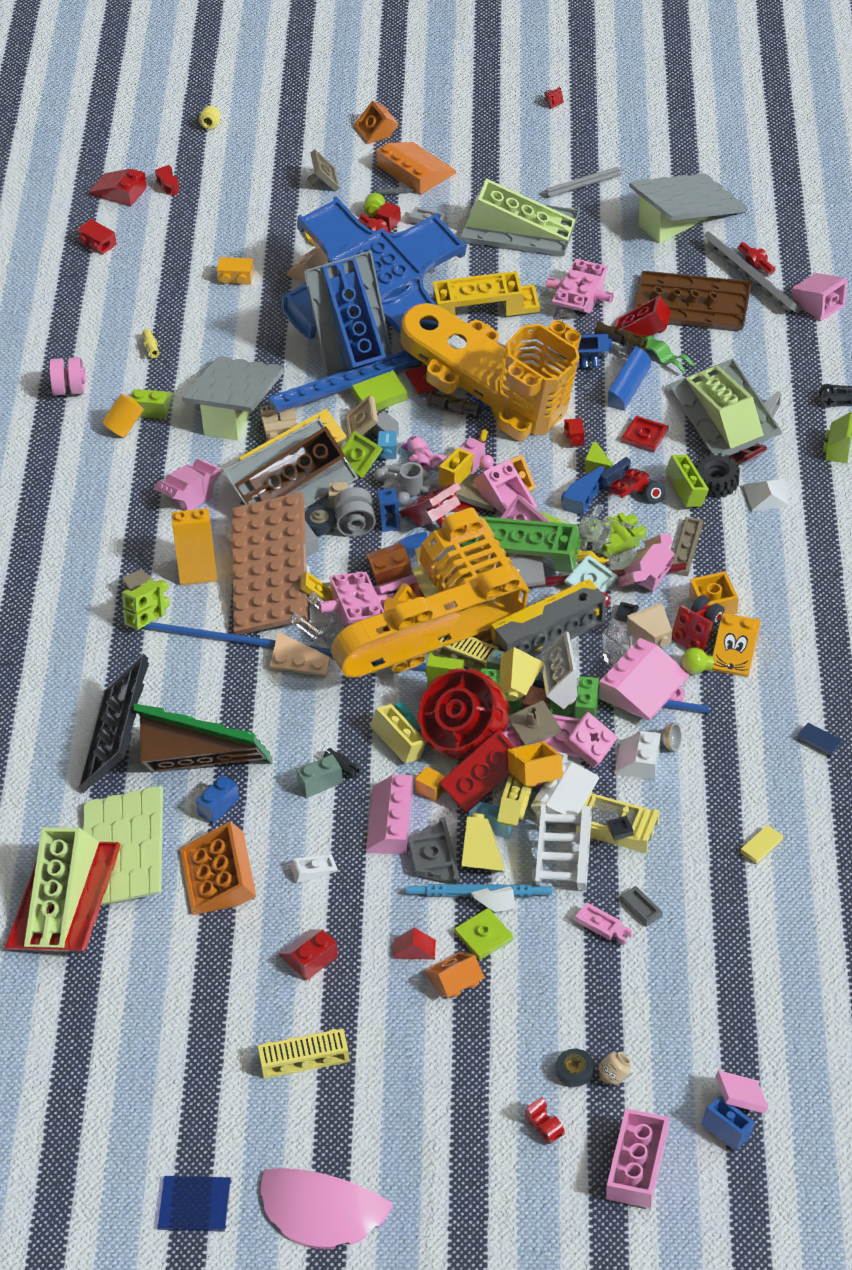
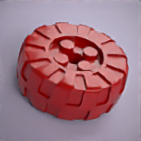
M452 669L448 673L435 678L429 688L424 691L419 702V712H417L418 725L422 730L421 735L428 745L439 754L458 761H463L498 729L502 733L506 732L509 722V703L501 687L492 678L474 669Z

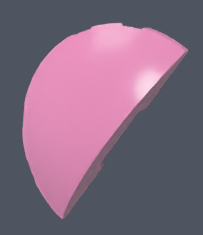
M274 1168L265 1169L262 1176L261 1196L268 1219L281 1230L283 1236L297 1244L310 1248L334 1249L339 1244L349 1242L352 1245L366 1238L367 1233L375 1226L380 1227L393 1206L392 1202L366 1188L327 1174L301 1169Z

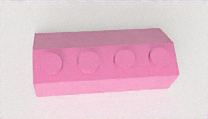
M392 774L373 786L366 853L407 855L414 791L413 775Z

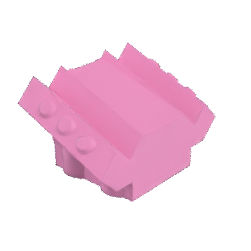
M196 459L192 466L186 464L169 474L164 482L158 481L154 489L176 500L180 508L192 510L214 497V483L223 469L207 461Z
M671 533L660 534L644 541L645 548L637 550V555L631 564L624 568L625 575L618 577L619 588L640 585L652 592L656 589L673 564L675 553L669 550V547L672 545Z

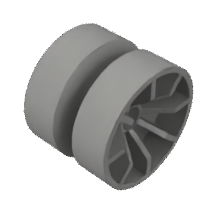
M351 487L340 491L335 496L334 510L338 530L342 534L351 537L362 536L374 528L376 520L371 494L367 490Z

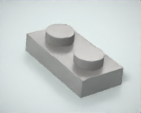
M415 207L409 216V220L418 224L439 213L440 220L444 223L446 213Z

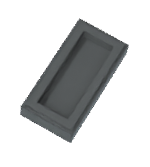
M634 886L620 896V901L646 927L663 916V912L637 886Z

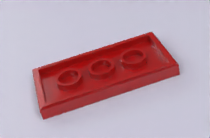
M498 729L438 783L466 813L510 774L507 750L516 747Z

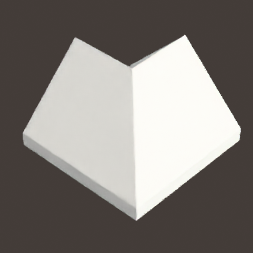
M785 478L743 484L752 512L788 507Z

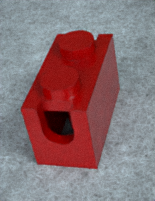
M93 219L78 228L80 233L79 241L102 255L117 245L115 232Z

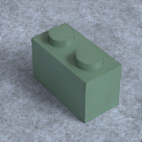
M333 754L296 769L298 785L306 798L343 783L341 767Z

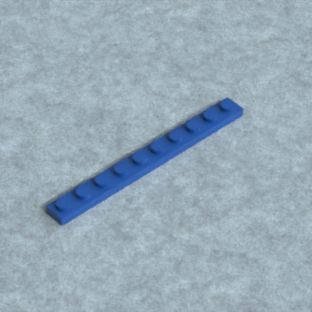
M405 350L269 396L268 403L278 413L351 388L352 385L392 370L398 372L423 362Z

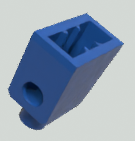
M396 489L378 490V506L382 532L401 530L399 501ZM392 513L393 517L387 518L386 514Z

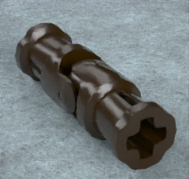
M602 321L597 323L594 334H608V339H612V342L626 347L631 346L635 348L636 346L645 350L648 338L645 336H636L633 332L616 326L605 325Z
M434 391L429 392L426 402L429 407L433 405L441 407V410L456 412L461 415H473L474 418L479 417L482 405L479 402L476 404L468 402L467 399H459L447 394H436Z

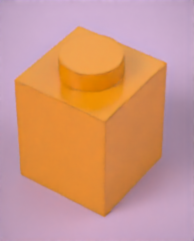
M427 766L415 777L416 792L436 802L445 792L444 788L438 783L445 775Z

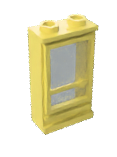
M591 792L583 805L591 806L590 838L647 854L648 840L653 838L654 825L658 826L660 810H650ZM627 816L634 830V835L614 841L607 827V821ZM574 823V825H576L577 834V832L581 831V825H578V823Z

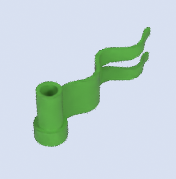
M655 335L645 336L648 338L645 350L654 351L662 364H675L682 373L686 372V370L676 360L677 358L685 360L692 367L695 366L687 355H674L668 344L654 339Z

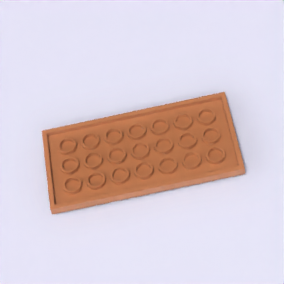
M298 492L232 508L234 633L241 635L308 620L307 593L300 589L301 574L307 571L303 493Z

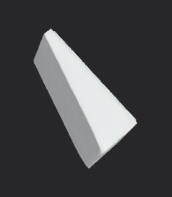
M332 854L293 858L291 864V872L296 883L305 882L338 871Z

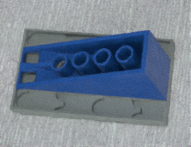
M371 250L304 270L326 375L392 355Z

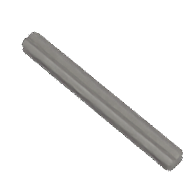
M620 167L607 169L546 188L545 192L547 197L559 195L620 176L621 170Z

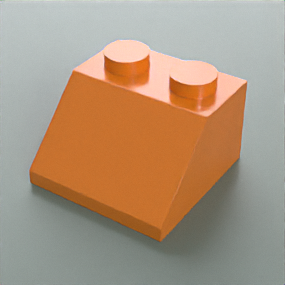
M372 100L356 121L354 127L370 144L390 137L399 123L386 107Z
M401 542L366 554L377 585L413 574L411 562Z
M461 951L424 970L440 995L449 998L460 995L461 990L465 988L469 989L479 985V981L485 978L476 956Z

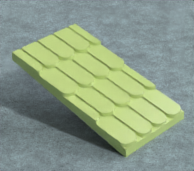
M162 786L149 787L140 791H131L126 794L112 795L107 798L85 802L83 830L99 842H119L121 844L101 906L161 893Z

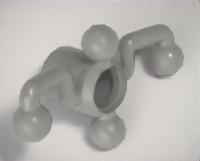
M415 462L405 463L401 467L385 465L374 472V478L378 482L387 480L388 472L397 474L396 481L400 483L402 491L397 494L399 505L405 506L410 502V496H416L421 492L427 493L433 487L436 489L443 487L436 480L427 481L429 477L428 472Z

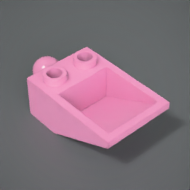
M483 455L480 458V466L487 470L477 476L473 482L482 497L500 513L504 514L517 495L522 496L533 507H537L510 459L493 467L494 460L490 455Z

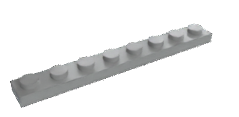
M709 231L706 232L704 237L709 240L707 242L708 245L714 249L717 247L719 249L717 252L725 258L728 256V261L735 267L737 265L740 266L738 270L746 276L749 274L751 276L749 279L755 284L760 283V288L766 293L771 292V297L778 303L780 301L783 302L782 307L789 312L793 310L798 313L801 310L797 303Z

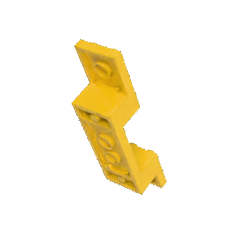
M517 271L433 281V297L430 298L438 306L446 309L453 315H455V307L503 301L506 316L540 312L535 285L521 286Z

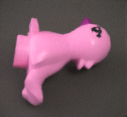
M419 436L410 437L401 446L402 449L413 454L409 456L408 462L418 463L426 471L435 468V466L439 467L447 459L446 455L433 454L429 450L428 444Z

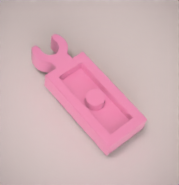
M587 902L575 916V922L608 940L615 937L622 945L626 944V938L622 935L632 936V930L628 927H622V921Z

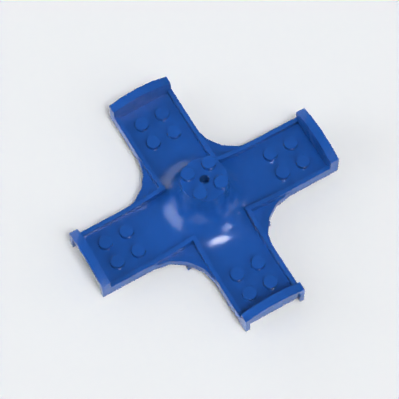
M335 196L332 202L303 217L300 214L297 218V229L300 232H306L327 255L328 263L372 251L384 317L399 334L402 318L411 307L423 303L437 305L424 288L423 279L426 272L455 256L462 258L466 254L467 243H462L440 220L439 213L398 233H387L383 228L373 231L363 225ZM305 283L282 296L281 309L294 327L307 339L311 340L316 337V325L307 284ZM419 321L420 326L425 330H435L439 326L434 321Z

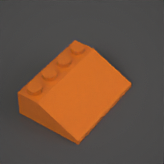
M414 142L388 143L376 150L377 166L408 187L414 188V191L420 195L457 173V170Z
M231 821L180 848L190 908L193 915L240 906L256 897L244 832Z

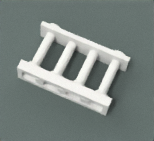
M541 804V811H537V824H540L536 869L532 870V881L536 882V887H541L542 879L569 880L577 883L578 890H587L592 819L591 806H582V813H578V815L547 814L546 805ZM546 822L578 823V825H581V831L577 832V834L545 833ZM545 841L576 842V844L580 845L579 851H575V853L544 852ZM543 860L575 861L578 864V870H574V872L542 871Z

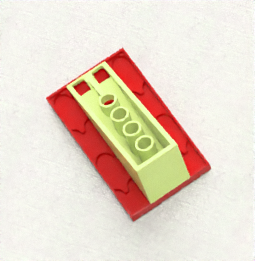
M42 827L37 860L5 949L16 951L85 952L93 925L96 924L103 895L106 893L121 844L119 842H99L81 828Z

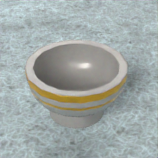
M670 723L658 732L661 733L660 744L671 751H678L682 742V731L678 723Z

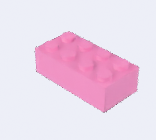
M625 1108L607 1182V1200L651 1209L669 1133L670 1117Z

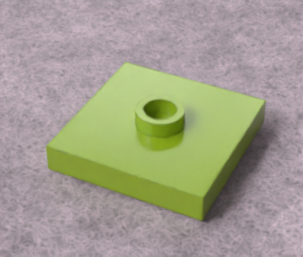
M354 431L341 450L355 474L363 479L383 449Z
M489 908L455 928V934L479 960L514 940L513 934Z

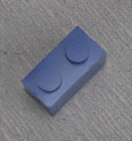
M221 775L196 799L198 815L208 822L215 824L239 800L237 783Z
M719 1096L706 1108L701 1125L737 1151L749 1140L755 1122L736 1107L726 1104L724 1098Z

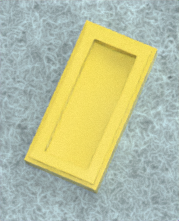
M766 825L741 848V854L757 864L783 840V835L769 825Z

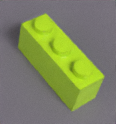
M671 455L665 470L667 477L686 507H702L709 490L688 455Z

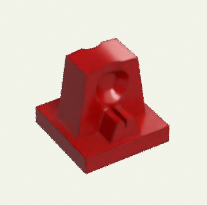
M560 87L544 92L545 101L549 102L551 109L564 103Z

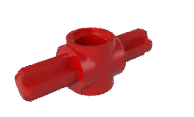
M360 214L358 220L370 230L378 231L383 228L387 233H390L383 219H371L367 215Z
M744 242L740 243L738 250L745 255V261L753 268L762 269L769 275L775 272L776 269L768 262V256L764 249L751 248Z

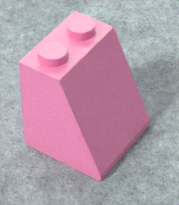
M815 273L792 288L791 299L803 310L819 321H822L845 306L848 280L843 277Z

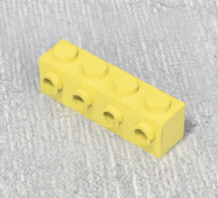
M511 773L501 799L497 819L498 822L505 826H517L519 819L523 820L532 789L525 786Z

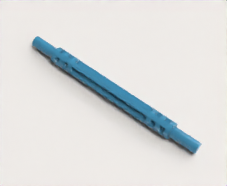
M427 884V886H407L406 894L473 897L471 892L486 888L494 891L510 886L513 889L514 897H531V895H552V887H531V885Z

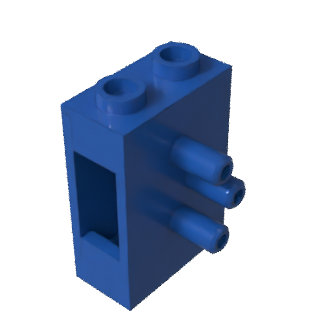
M608 334L581 335L578 353L579 358H582L583 369L589 368V358L592 359V367H598L599 358L607 357L608 353L611 352L612 339H608Z

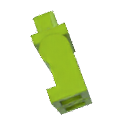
M621 512L618 516L611 517L603 523H591L590 538L599 547L604 556L610 559L633 547H638L639 540L647 536V530L643 525L634 527L638 525V519L634 513L625 516Z
M149 579L133 591L126 590L122 592L123 607L125 608L123 609L124 624L139 630L156 620L159 616H164L165 608L170 606L168 597L164 596V592L169 589L168 583L163 580L155 582Z

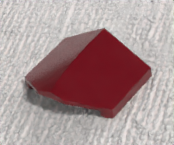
M757 443L754 446L729 455V459L733 457L735 463L738 462L739 466L761 456L767 450V446Z

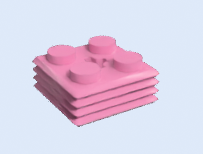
M587 712L569 734L564 744L594 768L602 761L618 737Z

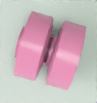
M70 357L67 368L63 358L50 359V378L54 396L66 395L67 385H69L72 394H84L86 373L81 357Z

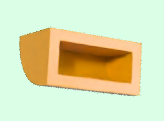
M120 394L102 423L114 433L125 438L144 409L134 398Z

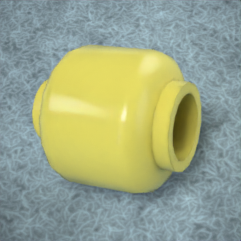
M206 106L199 115V123L205 129H214L221 120V113L214 106Z

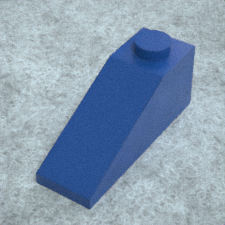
M600 466L572 483L567 491L562 493L561 502H563V510L582 516L585 514L600 488V474L604 472L605 467Z

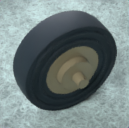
M316 505L305 511V521L314 534H326L336 526V514L328 506Z

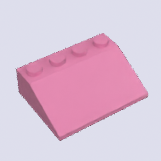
M639 638L599 681V699L650 721L689 678V673L659 646Z

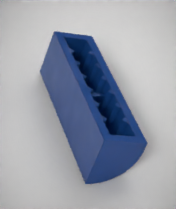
M635 346L608 391L609 407L625 411L651 368V359L641 348Z

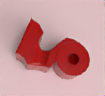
M543 1097L526 1107L525 1118L529 1125L535 1127L536 1132H540L546 1143L551 1144L565 1135V1130L559 1119L554 1115H547V1104Z

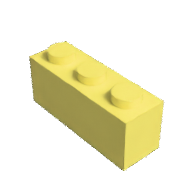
M392 704L376 708L370 727L405 764L419 760L426 745L425 739Z

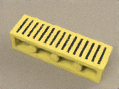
M449 635L438 638L440 643L451 639ZM470 637L430 653L440 657L464 660L465 667L481 671V669H487L488 658L495 649L499 650V647L478 640L475 637Z
M332 1029L328 1032L312 1033L303 1037L287 1038L282 1041L266 1042L258 1045L264 1079L349 1062L344 1029Z

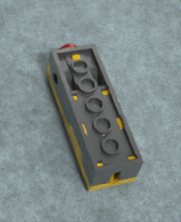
M590 579L579 582L568 589H564L553 596L547 597L491 624L492 644L499 647V650L503 652L515 647L535 657L544 653L565 631L569 632L571 640L605 624L606 608L610 605V599Z

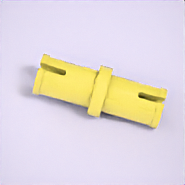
M145 329L142 332L144 347L147 349L150 358H157L160 354L157 348V340L150 329Z

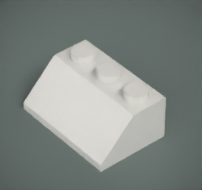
M573 762L562 763L563 777L553 782H544L531 808L536 815L537 811H541V804L546 805L547 814L578 815L599 780L598 775Z

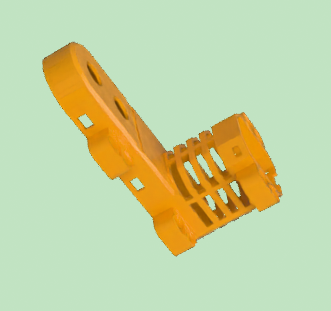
M429 303L418 304L411 307L404 314L400 331L401 344L407 352L428 365L426 373L427 382L446 394L453 393L460 386L499 412L498 428L513 439L522 441L530 434H547L567 413L570 393L574 383L573 379L575 378L579 362L578 348L581 335L566 323L556 320L551 322L547 328L541 324L524 325L507 341L506 348L498 344V332L492 329L490 325H486L479 320H474L467 324L438 305ZM430 320L438 323L439 326L435 330H425L420 326L419 321ZM453 335H457L465 340L467 344L464 348L455 349L448 344V339ZM537 339V340H539L540 342H542L543 345L540 344V343L537 342V341H530V342H523V343H520V342H521V341H525V340ZM536 346L537 348H539L540 350H542V352L539 351V350H537L536 348L521 349V350H519V349H520V348H524V347ZM548 347H550L551 349H553L554 351H556L557 353H559V354L562 355L563 357L567 358L569 361H567V360H565L564 358H562L561 356L557 355L556 353H554L553 351H551L550 349H548ZM534 353V354H536L537 356H539L540 359H539L538 357L534 356V355L519 356V357H518V355ZM420 354L424 355V356L427 357L429 360H426L425 358H423L422 356H420ZM546 354L550 355L551 357H553L554 359H556L557 361H559V362L562 363L563 365L567 366V368H565L564 366H562V365L559 364L558 362L554 361L553 359H551L550 357H548ZM528 360H533L534 362L538 363L539 366L536 365V364L533 363V362H526V361H528ZM544 361H547L548 363H550L551 365H553L554 367H556V368L559 369V370H556L555 368H553L552 366L548 365V364L545 363ZM474 389L482 393L483 396L475 392ZM515 391H516L517 393H519L520 395H522L523 397H525L526 399H528V400H530L531 402H533L534 404H536V406L533 405V404H531L530 402H528L527 400H525L524 398H522V397L519 396L518 394H516ZM514 398H515L516 400H518L519 402H521L522 404H524L525 406H527L528 408H530L531 410H533L534 413H533L532 411H530L529 409H527L526 407H524L523 405H521L520 403H518L517 401H515Z
M468 508L448 515L442 522V528L433 531L421 544L419 562L429 578L433 579L432 583L438 588V593L425 598L407 599L406 602L397 605L391 610L354 622L337 634L331 645V654L345 676L352 678L361 677L389 666L393 673H400L421 665L425 661L426 653L476 636L478 640L483 642L492 639L491 624L526 608L529 588L517 569L511 565L512 561L506 557L505 550L500 548L499 541L494 539L495 535L486 520L479 517L474 508ZM479 537L476 543L461 548L458 545ZM434 540L435 544L432 546L430 543ZM454 546L455 550L447 552L440 560L434 562L444 549ZM387 626L390 631H383V628ZM446 635L450 636V640L444 641L442 643H440L438 640V638ZM379 659H383L385 662L375 667L371 663Z

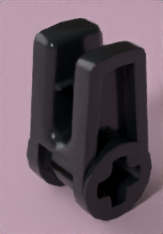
M824 384L819 388L820 401L823 407L852 406V386Z

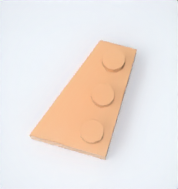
M278 632L270 668L273 670L327 677L331 659L329 656Z

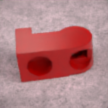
M166 165L156 169V182L168 195L178 194L179 182L178 178L173 176L172 167Z

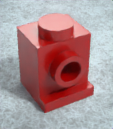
M582 418L564 419L565 439L569 440L570 447L584 446Z

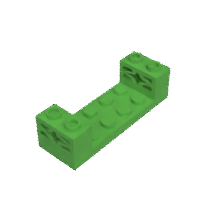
M479 516L486 520L495 535L494 539L499 541L500 548L504 549L506 553L552 557L555 571L574 572L581 546L577 524ZM479 537L460 543V548L478 542Z
M481 669V673L486 674L499 685L500 670ZM579 676L576 700L563 709L549 698L550 712L553 715L581 719L589 712L596 718L599 699V678ZM522 697L514 702L508 700V716L523 710V707L520 706Z

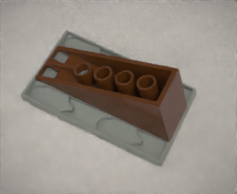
M320 418L223 470L245 505L302 492L304 495V508L306 509L329 496V483L348 482L349 485L358 480L345 454Z

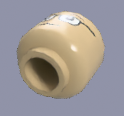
M610 1052L598 1065L599 1077L606 1084L619 1085L631 1072L630 1060L621 1052Z

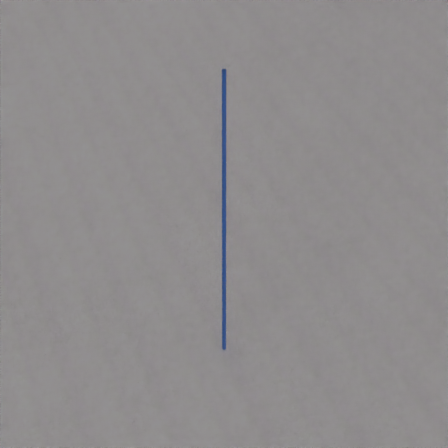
M151 622L143 627L144 629L274 648L276 643L275 640ZM309 646L327 656L333 657L331 649ZM379 659L371 663L383 664L385 662L383 659ZM422 663L411 669L425 671L427 663ZM535 680L532 684L534 687L545 689L544 681ZM668 700L663 705V707L707 714L710 707Z

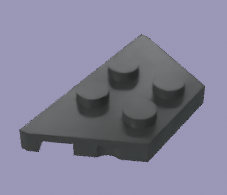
M445 817L440 818L439 823L432 827L427 826L420 833H416L408 838L416 876L460 884Z

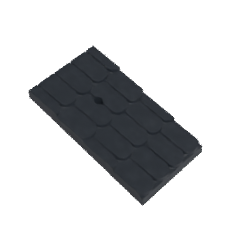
M144 653L104 690L79 789L83 793L125 756L132 736L130 731L137 715L134 710V703L138 704L145 685L143 680L149 666L148 657Z

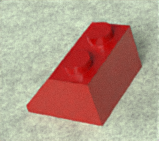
M310 929L278 954L307 981L338 957L337 942L323 929Z

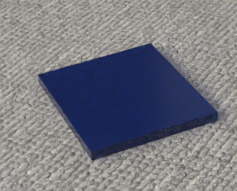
M164 1176L157 1224L158 1230L225 1232L227 1228L226 1220L230 1184L232 1182L231 1177Z

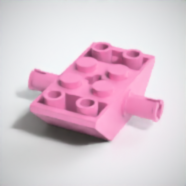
M575 259L565 279L558 280L548 277L546 288L558 290L552 300V304L590 314L597 300L612 303L614 292L602 290L608 266Z
M367 572L332 575L329 577L332 601H319L320 614L336 612L342 627H347L354 622L384 612L382 606H384L386 598H393L394 593L386 595L376 594Z

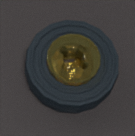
M574 1048L568 1049L558 1056L555 1069L556 1075L562 1083L578 1087L587 1084L592 1079L595 1066L594 1060L589 1053Z

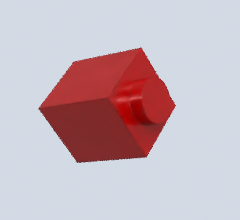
M386 202L376 212V219H383L387 224L388 230L391 231L401 220L400 207Z

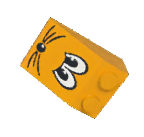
M727 613L722 614L713 653L714 665L711 671L749 677L760 636V619Z

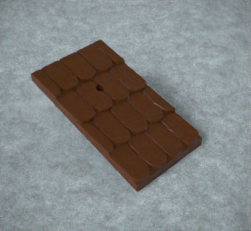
M642 270L633 309L660 295L671 311L668 324L739 331L745 325L752 281Z

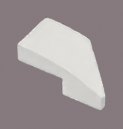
M510 886L494 891L486 888L471 892L473 898L494 912L515 908L514 893Z

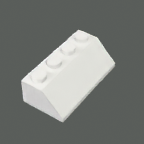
M567 631L540 656V661L544 662L542 673L546 696L563 709L571 705L577 697L576 667L570 636Z

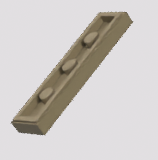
M685 517L673 564L685 563L686 570H680L672 574L689 576L704 520Z

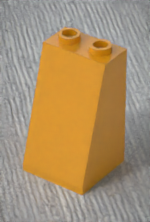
M209 508L171 512L180 586L218 581Z

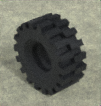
M710 453L709 457L706 454L703 456V459L699 458L698 462L695 463V468L709 489L707 497L715 495V498H719V495L727 497V493L731 495L733 490H737L740 467L738 462L735 463L733 457L729 459V455L722 456V453H718V455ZM718 475L721 476V478H714L711 476Z

